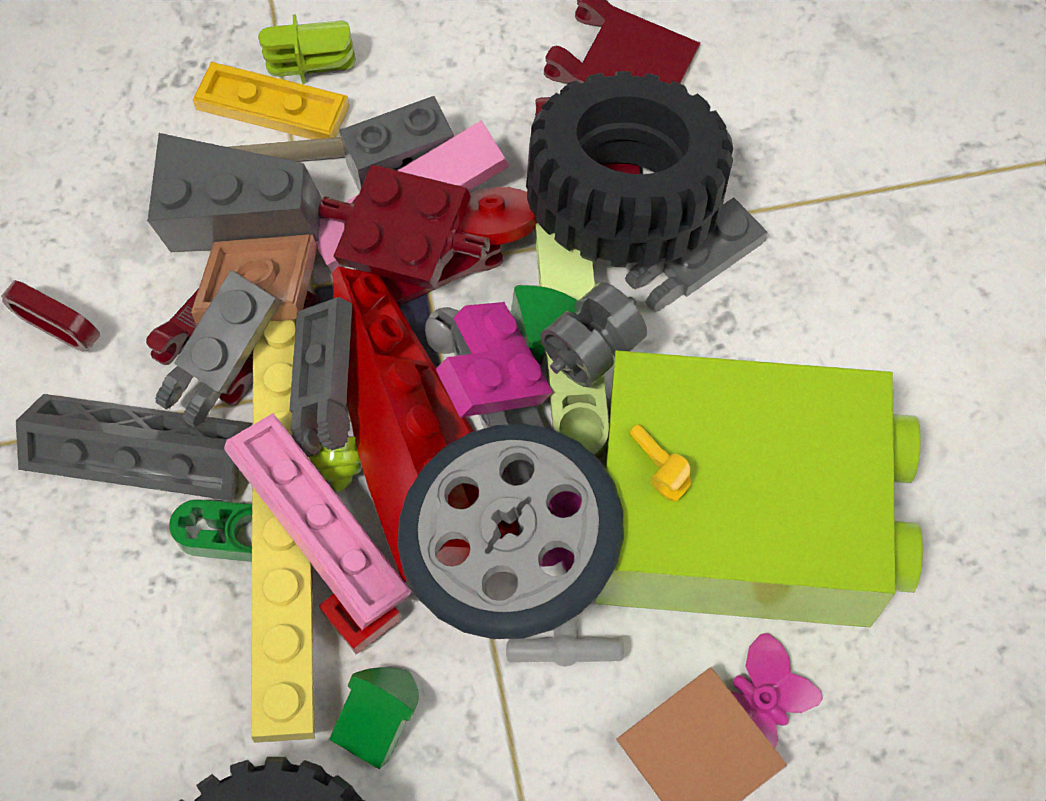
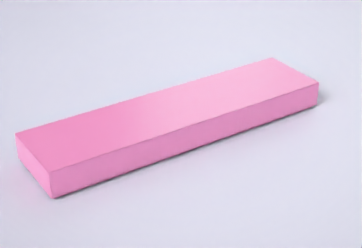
M481 120L398 171L467 187L469 191L508 168L509 165ZM356 196L346 202L352 203ZM320 218L319 240L315 241L326 265L333 272L338 266L343 267L338 264L333 255L344 231V223Z
M274 413L226 440L224 446L226 453L361 630L408 598L412 591Z

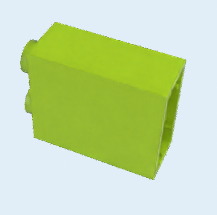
M615 350L606 470L615 482L622 504L624 539L617 566L602 592L596 597L595 604L871 628L895 595V591L908 593L916 591L920 580L923 558V540L919 523L895 521L894 482L911 484L914 481L919 463L921 436L917 416L893 414V372ZM641 424L663 450H666L669 455L678 454L688 461L691 486L678 501L672 502L666 499L652 485L650 479L659 467L653 463V460L629 434L634 426Z

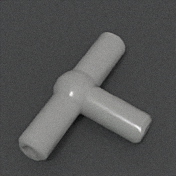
M576 616L554 629V638L509 639L506 644V657L509 662H554L564 667L571 666L576 662L622 661L624 658V643L621 638H577Z

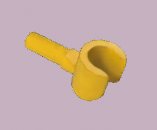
M641 424L634 426L629 434L653 460V463L659 467L650 479L652 485L666 499L672 502L678 501L691 486L688 461L678 454L669 455L666 450H663Z

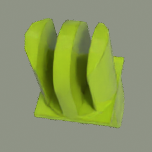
M293 14V24L266 27L258 34L262 55L266 61L267 72L274 77L300 75L302 84H306L305 74L347 70L355 65L356 57L353 50L351 31L348 22L344 20L298 24L297 16Z

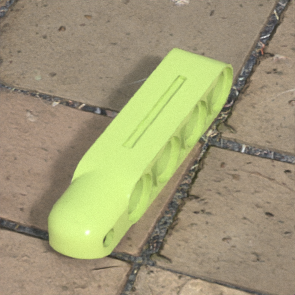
M539 223L535 224L539 286L555 289L579 300L595 287L593 262L582 258L580 251L575 248L570 251L566 250L554 240L555 233L548 235ZM545 350L547 379L553 392L549 396L552 429L580 442L597 458L600 457L607 447L609 433L604 375L590 387H582L570 380L562 371L558 374L554 373L550 368L553 361Z

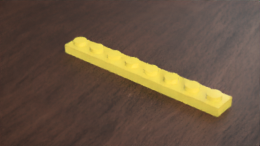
M296 319L270 321L253 349V425L274 413L291 436L293 434L291 431L292 412L289 411ZM252 487L251 738L254 743L315 739L313 565Z

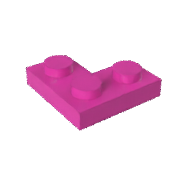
M505 302L465 305L454 316L453 319L472 354L447 357L436 368V371L460 418L541 405L553 393L541 371L539 363L526 345L525 339Z

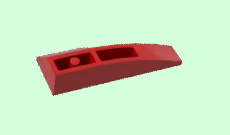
M338 266L332 272L334 298L340 297L352 303L346 400L352 431L366 483L402 580L408 582L403 573L397 547L399 517L407 492L422 468L445 446L470 432H474L466 417H459L434 364L381 277L374 273ZM470 483L459 484L450 491L448 504L455 509L469 508L477 501L479 489ZM517 519L511 524L502 520L497 525L501 533L500 539L508 533L514 534L516 537L520 535ZM455 538L448 540L439 549V562L450 567L460 565L469 556L470 544L463 539Z

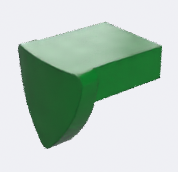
M517 285L514 287L510 313L513 315L526 345L529 347L535 360L541 365L545 350L541 341V332L564 312L575 313L574 306L578 300L552 288L535 285Z
M377 667L353 673L348 683V688L351 691L329 740L375 768L381 769L389 761L406 722L411 720L418 704L419 693L412 674L406 669Z

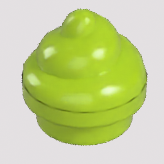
M348 437V442L345 443L344 447L332 451L331 449L327 450L326 447L321 445L322 450H319V454L311 456L312 464L320 471L323 478L331 483L333 490L336 492H341L348 487L353 480V476L362 469L355 437Z

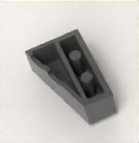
M163 133L158 134L147 221L171 253L210 250L213 242L296 235H313L315 241L319 240L320 217L318 215V207L321 204L322 197L304 163Z

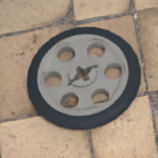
M528 424L494 425L470 432L445 446L422 468L407 492L398 525L397 547L403 573L418 600L439 620L463 633L489 639H524L554 630L576 617L602 592L617 566L623 543V508L615 482L601 461L580 442L556 430ZM515 460L530 462L534 466V473L528 482L513 486L502 480L503 470L509 463ZM462 483L475 485L479 489V497L471 507L466 509L450 507L448 495L455 486ZM563 491L574 492L582 499L581 507L571 517H556L548 510L549 502L554 495ZM518 517L522 533L518 537L508 533L500 539L501 533L497 526L498 523L503 520L511 524ZM455 538L463 539L470 544L469 556L460 565L450 567L439 562V549L448 540ZM556 547L570 550L574 554V563L565 574L551 576L540 568L541 559L548 550ZM505 571L517 577L518 586L511 597L496 601L485 595V584L491 575Z

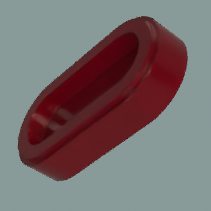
M13 280L1 295L4 305L20 319L78 351H89L100 337L98 329L84 316L21 281Z

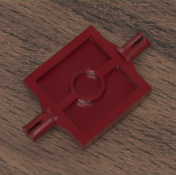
M370 165L361 190L352 203L325 196L321 199L322 204H319L318 207L320 218L344 223V231L333 255L339 265L432 290L436 289L444 266L456 252L484 260L487 257L486 251L489 252L490 248L489 237L462 232V219L471 199L467 187L377 165Z

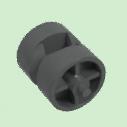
M606 282L598 283L575 303V313L564 312L541 332L542 344L553 361L550 365L552 371L556 374L562 371L570 380L582 387H590L612 368L615 350L631 351L647 336V327L642 315L636 308V300L631 296L627 297L619 289Z

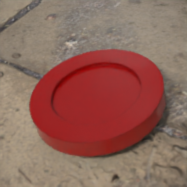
M489 187L469 192L471 199L462 219V232L489 237L490 245H500L521 239L536 228L535 224L538 222L536 221V215L530 210L526 191L511 187Z

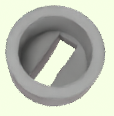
M451 307L436 309L430 314L425 324L426 339L429 346L436 352L443 354L454 353L451 330L442 323L444 321L450 325L455 323L453 318L459 311Z

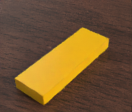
M210 62L193 98V103L198 111L308 139L335 138L349 108L347 95L215 62Z

